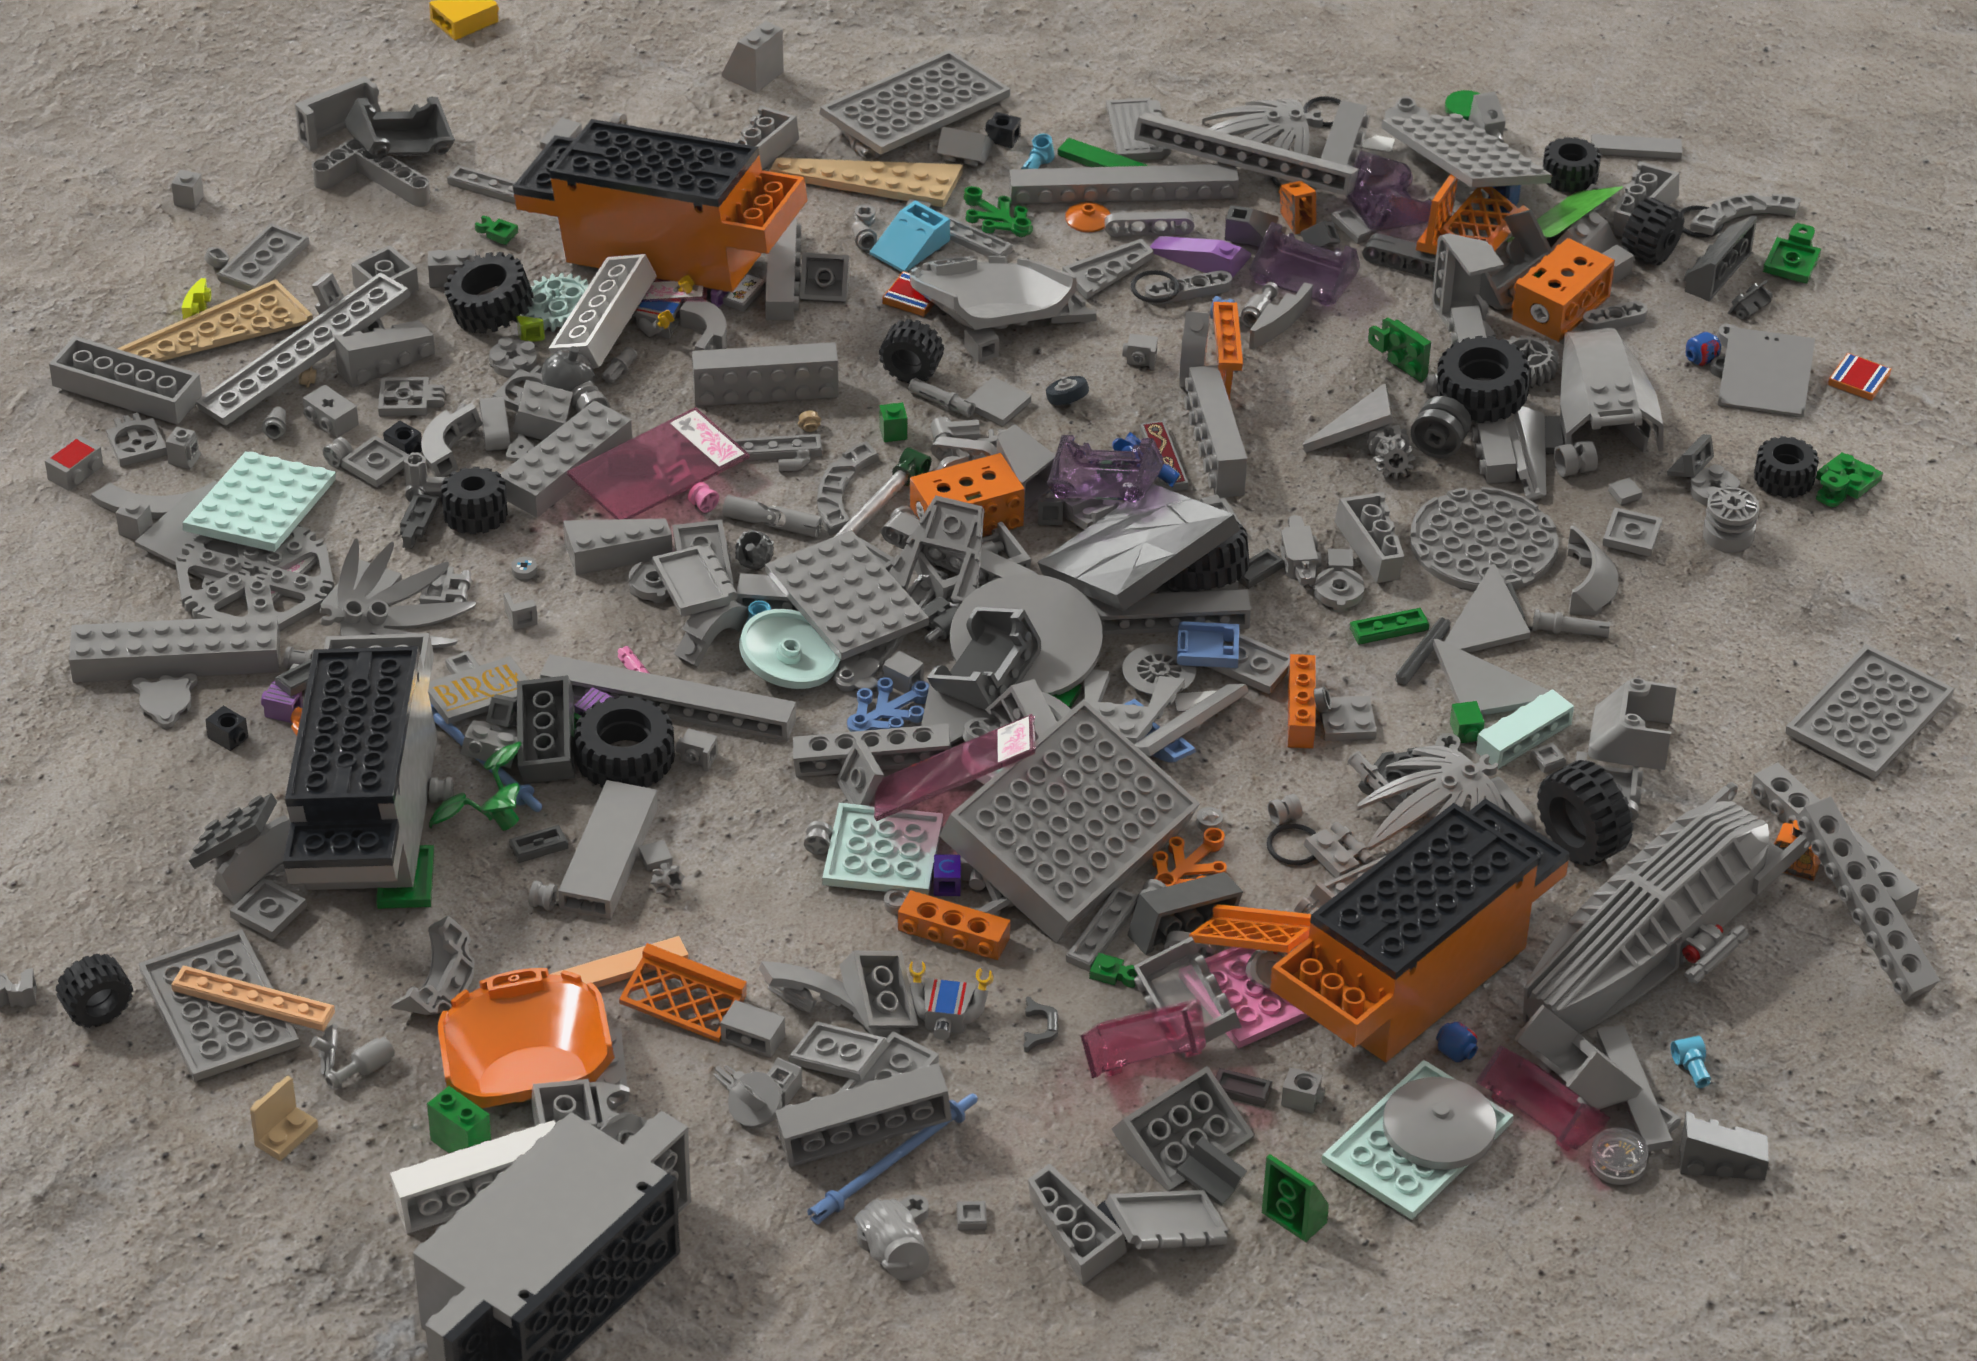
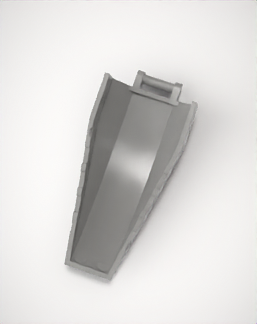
M1601 328L1565 332L1560 395V423L1563 445L1571 444V435L1588 420H1591L1594 430L1601 429V426L1634 423V426L1642 425L1643 415L1652 422L1658 451H1662L1664 424L1657 394L1640 363L1615 328Z

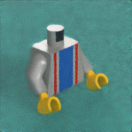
M686 275L678 281L679 286L675 287L673 291L690 294L694 281L689 275ZM685 298L643 299L632 317H636V327L649 337L658 335L670 339L681 321L680 309L685 303Z
M922 961V971L918 973L912 970L913 962L910 963L909 973L913 977L911 995L915 1012L919 1018L925 1020V1028L927 1030H934V1036L937 1039H948L950 1032H964L967 1024H972L983 1014L988 995L986 987L992 984L994 980L991 971H989V977L986 980L980 979L982 975L981 968L976 971L975 976L979 982V986L976 988L974 983L925 978L924 982H922L921 977L925 974L926 969L925 963Z

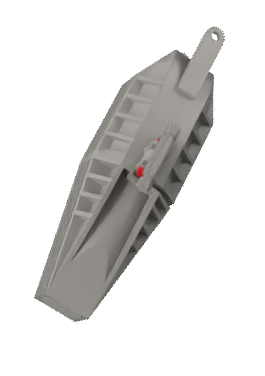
M1733 782L1728 783L1704 805L1686 812L1674 821L1602 885L1573 915L1546 950L1525 986L1523 1021L1526 1023L1530 1020L1541 1005H1544L1580 1034L1641 998L1677 970L1679 964H1683L1686 960L1695 964V967L1689 968L1684 973V976L1688 978L1690 984H1697L1705 977V974L1711 972L1734 951L1739 943L1741 944L1749 937L1745 927L1740 925L1733 928L1729 932V936L1726 935L1723 938V927L1742 911L1756 895L1758 896L1809 849L1811 844L1804 833L1800 835L1784 850L1769 841L1768 824L1731 801L1735 798L1738 785Z

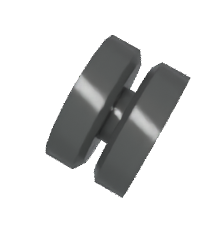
M1435 396L1428 399L1422 406L1411 426L1410 435L1416 447L1426 455L1438 459L1449 458L1460 449L1471 429L1472 420L1468 410L1455 399Z

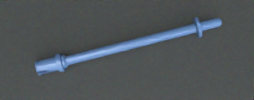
M431 704L434 722L462 746L465 735L452 723L447 724ZM476 759L484 766L486 761ZM499 767L498 775L505 786L518 783ZM518 783L520 789L516 798V804L519 806L527 804L533 811H541L542 804L533 796L534 788L529 784L521 786Z
M971 1093L958 1103L954 1100H949L952 1120L923 1128L838 1192L834 1190L828 1191L824 1199L807 1210L808 1215L815 1214L810 1219L815 1224H820L832 1213L840 1212L844 1209L846 1199L951 1121L963 1122L965 1120L964 1112L976 1104L978 1100L976 1094Z

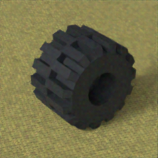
M1645 198L1633 210L1626 223L1622 235L1623 248L1654 266L1661 265L1672 254L1680 240L1684 228L1683 212L1655 198Z
M465 467L461 468L459 472L454 471L450 473L449 477L442 481L441 494L444 521L448 523V527L452 530L457 529V532L462 534L465 532H469L470 535H476L479 532L484 534L488 533L490 529L496 530L500 527L501 523L507 520L506 484L504 478H501V474L497 471L492 472L490 468L480 469V467H473L467 469Z

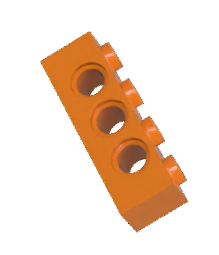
M1290 654L1288 674L1289 748H1314L1316 655Z
M910 890L898 911V930L983 957L999 960L1010 939V920Z

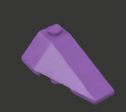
M1159 236L1150 246L1155 255L1204 273L1227 271L1232 275V278L1251 258V253L1223 240Z

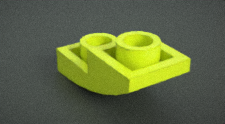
M206 278L198 280L185 296L181 307L183 320L199 313V311L206 310L207 302H211V288H207Z

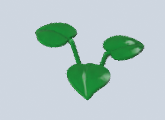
M521 741L497 750L484 764L486 770L492 769L499 789L496 795L489 798L482 806L466 798L465 793L448 798L433 813L429 822L430 829L434 824L441 823L455 816L464 805H471L484 814L489 821L494 819L502 831L513 827L519 821V817L513 809L516 808V798L520 786L518 783H513L503 787L498 770L500 766L506 765L516 755L522 744Z

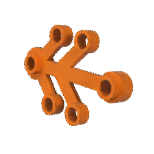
M1218 828L1205 830L1203 844L1186 859L1184 856V839L1177 836L1170 838L1168 849L1173 853L1175 869L1172 872H1168V854L1164 851H1157L1152 857V865L1157 868L1158 873L1154 879L1161 881L1166 886H1172L1195 880L1181 879L1184 875L1226 873L1227 865L1222 861L1197 864L1208 853L1217 852L1223 847L1224 832Z

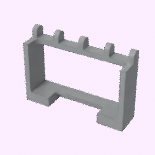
M1003 522L998 523L997 528L992 530L991 536L982 538V543L990 540L994 543L1001 541L1004 546L1003 551L1009 557L1008 560L1030 569L1031 558ZM920 551L914 570L918 575L922 576V581L927 582L930 586L929 590H933L935 598L942 597L948 602L953 603L951 596L958 576L942 580L932 567L937 564L928 561Z

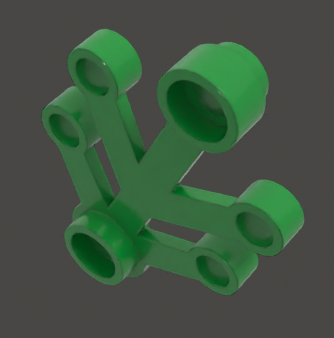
M975 186L965 188L963 197L965 203L969 206L978 205L987 211L967 210L965 217L967 222L977 223L979 219H985L982 222L981 230L987 234L994 233L995 229L1011 231L1018 237H1025L1032 233L1033 226L1027 218L1028 209L1026 207L1016 206L1014 208V218L1010 216L1012 202L1010 197L1000 196L997 207L982 199L983 191Z

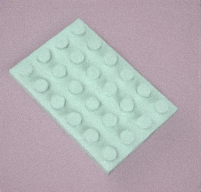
M245 451L183 521V531L275 552L334 483L336 472L326 470L323 467L308 466L301 462H291L278 457L259 455L256 452Z
M1425 1060L1417 1065L1322 1155L1321 1161L1411 1220L1467 1167L1439 1170L1419 1166L1399 1155L1391 1147L1384 1134L1383 1116L1385 1105L1390 1096L1399 1087L1413 1080L1427 1077L1454 1079ZM1488 1100L1496 1116L1495 1140L1513 1123L1514 1115Z

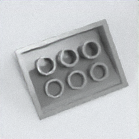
M1208 1066L1131 1113L1111 1129L1126 1152L1167 1191L1186 1181L1176 1171L1190 1156L1195 1144L1201 1137H1204L1223 1153L1227 1154L1255 1136Z

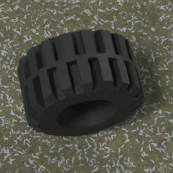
M1564 137L1563 139L1558 138L1555 141H1551L1545 148L1542 166L1545 171L1552 174L1551 182L1546 184L1551 185L1553 189L1569 193L1587 190L1591 184L1596 185L1601 161L1600 150L1593 143H1589L1588 140L1577 137Z
M906 319L905 322L903 320L898 321L897 324L891 326L879 350V355H881L879 358L880 363H884L883 368L890 372L889 375L897 377V380L901 382L904 380L910 383L914 378L926 382L933 376L944 354V345L941 344L943 340L940 336H937L938 332L935 329H930V325L922 324L919 320L915 322L911 319Z
M1780 436V438L1773 437L1770 441H1764L1763 445H1760L1758 449L1754 479L1759 487H1763V491L1770 492L1773 496L1778 495L1782 496V498L1803 496L1806 494V491L1810 492L1812 486H1814L1819 462L1818 453L1816 450H1813L1812 445L1806 444V441L1802 439L1798 440L1795 437L1787 438L1786 436Z
M98 953L93 954L91 957L87 955L80 961L76 960L70 968L67 967L63 971L64 975L58 979L59 984L56 985L57 998L70 1019L76 1025H83L85 1028H90L93 1025L99 1027L103 1023L111 1022L113 1018L120 1016L121 1012L126 1010L129 1006L128 1002L133 997L131 994L133 992L132 983L117 960L108 954L101 956Z

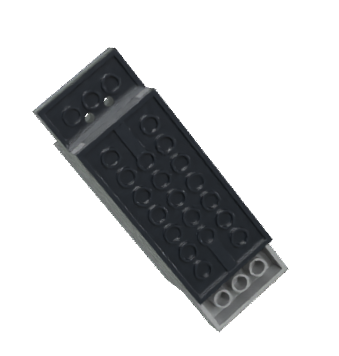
M429 633L326 636L324 649H314L285 795L290 827L283 864L288 884H306L307 890L413 887L437 743V732L428 694L434 659Z
M661 1110L654 1118L647 1120L643 1128L635 1135L630 1136L623 1145L570 1112L563 1120L557 1121L545 1136L538 1138L526 1153L519 1155L508 1169L500 1172L490 1185L480 1190L471 1202L465 1207H461L445 1225L438 1227L435 1234L425 1243L419 1244L413 1252L420 1323L421 1328L426 1331L429 1361H566L680 1254L678 1214L691 1202L688 1127Z

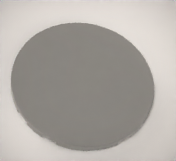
M1466 487L1447 491V495L1439 498L1434 497L1418 510L1411 524L1410 544L1418 562L1433 576L1450 585L1475 591L1491 564H1495L1505 584L1512 583L1515 590L1539 580L1551 569L1558 554L1559 538L1556 526L1549 515H1545L1538 509L1539 506L1529 499L1497 488L1481 487V490H1467Z
M1010 575L982 585L961 603L951 623L950 647L954 660L957 662L972 640L966 623L975 607L1024 609L1040 637L1041 651L1021 682L1035 679L1040 690L1049 695H1061L1081 683L1095 667L1100 657L1103 643L1101 620L1091 601L1072 585L1044 575Z

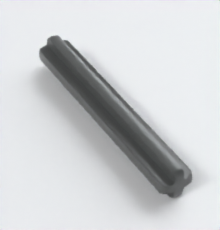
M1441 617L1436 621L1396 673L1395 681L1397 683L1406 685L1434 650V639L1441 640L1450 629L1451 622L1449 619L1446 620Z

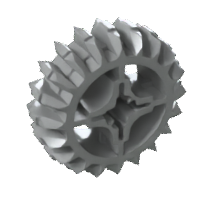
M1520 335L1519 338L1512 336L1508 340L1510 345L1515 344L1527 357L1530 366L1529 386L1531 388L1534 385L1542 387L1543 383H1549L1550 379L1554 378L1559 366L1558 352L1554 350L1553 345H1548L1547 340L1541 341L1540 337L1536 339L1531 338V335L1529 337Z

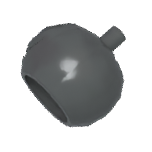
M571 346L569 350H559L553 353L543 364L542 380L544 385L571 392L575 387L585 382L592 381L594 383L593 378L595 374L590 360L580 354L579 348Z

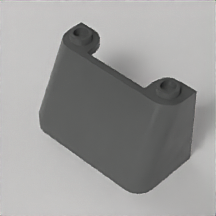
M428 97L427 104L422 107L414 104L410 111L376 112L374 105H370L367 98H357L345 119L348 132L371 155L378 157L384 155H443L449 151L455 141L438 97Z
M975 607L966 623L967 630L972 638L971 642L951 671L943 665L933 668L927 677L931 686L936 691L986 711L985 709L1011 685L1020 683L1041 651L1040 637L1024 609Z

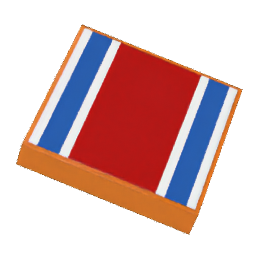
M905 271L901 273L882 297V304L923 317L934 305V303L911 286L910 273Z
M1847 353L1830 376L1828 385L1872 401L1889 378L1892 368Z

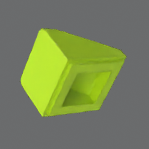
M516 316L520 340L531 342L545 340L543 319Z

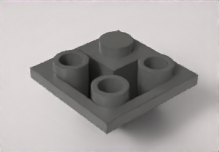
M1230 205L1226 217L1224 241L1270 248L1279 217L1253 208Z

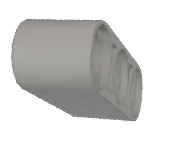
M504 396L479 398L486 451L508 449L510 437Z

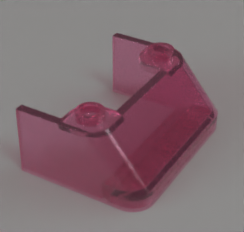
M1193 999L1095 1024L1080 1035L1092 1078H1096L1106 1072L1107 1076L1122 1073V1067L1128 1064L1177 1052L1185 1053L1186 1057L1199 1055L1202 1053V1049L1206 1047L1203 1009L1200 999Z
M1502 1045L1498 1047L1475 1081L1480 1086L1492 1091L1493 1093L1490 1097L1501 1105L1505 1106L1507 1102L1552 1132L1557 1138L1555 1143L1568 1152L1571 1148L1578 1150L1601 1131L1611 1118L1601 1110L1578 1102L1577 1099L1580 1097L1578 1094L1533 1062Z

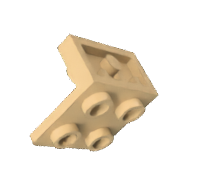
M286 1076L281 1082L276 1083L250 1109L255 1146L278 1161L283 1160L318 1128L317 1119L296 1107L293 1078L290 1076Z

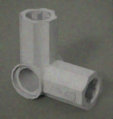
M411 453L405 456L406 499L411 502L414 494L442 498L441 485H443L442 481L447 477H428L426 457L422 456L421 453Z

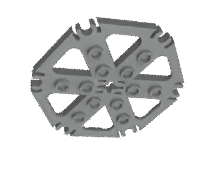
M296 526L291 532L293 539L281 545L275 552L270 551L264 554L263 549L236 543L238 557L206 549L204 545L215 538L200 535L185 543V546L182 547V554L187 556L177 555V560H175L182 607H185V611L193 609L192 616L194 619L237 617L216 610L242 597L241 595L245 593L248 614L244 617L278 615L279 631L320 609V604L334 588L326 543L323 542L322 538L315 541L316 533L314 531L311 532V529ZM315 555L318 557L321 573L318 576L311 577L288 571L287 569ZM192 569L223 578L203 589L194 590L190 587L188 572ZM255 572H259V574H255L254 576H250V574H253V573H255ZM271 591L303 600V602L285 612H277L273 606Z

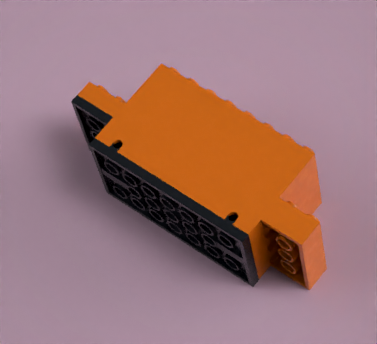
M591 119L576 138L554 135L512 186L517 210L558 217L567 263L600 269L607 257L646 254L657 275L656 279L678 282L682 277L689 275L694 281V285L725 292H733L760 255L770 252L808 201L804 177L762 170L759 148L756 146Z
M1486 798L1469 812L1452 803L1311 914L1309 938L1272 966L1270 990L1354 1048L1361 1045L1387 1063L1526 948L1532 903L1566 876L1570 852Z

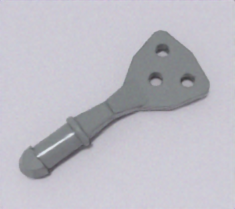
M517 433V438L508 447L506 459L508 461H517L533 449L534 446L525 438V435Z

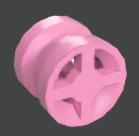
M699 482L689 491L688 500L693 505H697L701 512L708 513L718 504L719 494L715 490H710L706 483Z

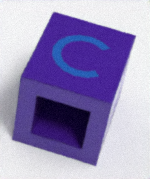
M934 855V896H960L961 856Z

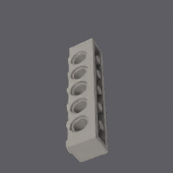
M949 724L793 737V760L796 777L839 774L855 740L865 741L881 770L952 764Z

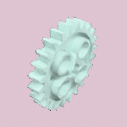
M560 273L559 277L551 274L549 279L542 276L541 282L534 280V286H531L534 298H532L533 304L531 307H527V314H522V316L543 319L544 331L548 327H551L552 331L556 327L561 329L589 286L587 279L581 281V276L573 279L572 273L567 277Z

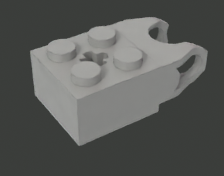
M589 1079L533 1084L531 1107L534 1124L537 1126L553 1120L556 1123L572 1112L597 1129H600L607 1119L620 1114L610 1109L617 1108L629 1101V1087L604 1081L589 1082ZM614 1093H623L620 1097H610Z

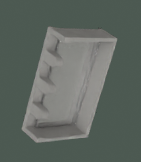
M1192 936L1134 965L1138 976L1133 979L1141 993L1146 991L1147 996L1144 998L1151 1012L1154 1010L1158 1012L1155 1018L1161 1030H1168L1169 1034L1166 1035V1038L1173 1050L1178 1048L1182 1057H1185V1054L1232 1029L1242 1028L1234 1008H1231L1225 993H1222L1214 974H1211Z

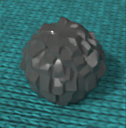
M754 530L745 531L735 545V558L739 561L740 565L749 569L763 568L774 556V543L765 533Z

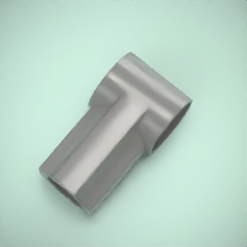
M938 417L930 425L934 441L939 436L970 440L980 438L979 420L951 422L947 417Z

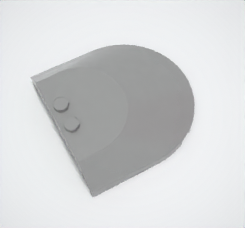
M974 256L954 257L927 262L923 264V270L920 271V267H915L910 271V284L916 291L960 324L974 330L990 327L1004 329L1007 328L1008 324L1027 325L1028 321L1057 317L1077 291L1076 276L1024 258H1018L1017 263H1008L1007 256H988V262H977Z

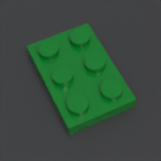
M420 845L413 887L377 888V909L431 907L434 845Z

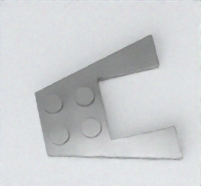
M935 496L921 517L919 526L907 539V544L900 555L896 556L891 564L892 568L889 573L904 590H907L922 544L964 554L965 558L951 596L953 602L962 603L972 592L979 588L984 519L983 507Z
M1092 670L1084 679L1085 701L1133 744L1148 734L1152 729V723L1155 719L1161 718L1164 714V708L1174 702L1176 693L1179 690L1185 688L1184 678L1159 676L1149 706L1144 707L1102 702L1110 681L1109 671Z

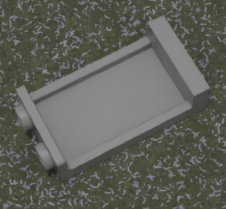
M364 76L296 103L295 110L299 141L309 151L318 149L317 139L346 128L345 119L357 98H367L369 104L374 105L376 112H381L380 105L378 104L379 89L377 85Z

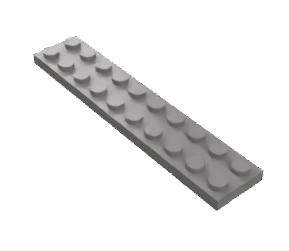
M380 272L196 401L198 409L225 426L234 422L243 413L252 409L263 399L272 395L280 387L291 382L293 378L335 350V335L342 334L346 337L351 336L352 332L363 331L367 326L382 318L391 309L411 296L409 289Z

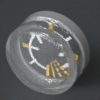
M1626 1128L1603 1130L1594 1138L1590 1155L1591 1169L1596 1176L1611 1184L1627 1185L1634 1183L1646 1171L1649 1154L1648 1145L1638 1133Z

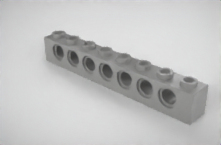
M1778 762L1754 774L1751 793L1784 823L1793 824V821L1796 820V817L1804 807L1821 801ZM1849 826L1900 914L1916 907L1920 888Z
M1830 796L1804 807L1796 817L1798 827L1809 840L1813 853L1819 857L1826 875L1836 886L1840 899L1849 908L1853 921L1862 930L1866 943L1873 949L1879 959L1880 967L1892 981L1895 992L1900 995L1903 1002H1906L1931 991L1940 979L1832 797Z

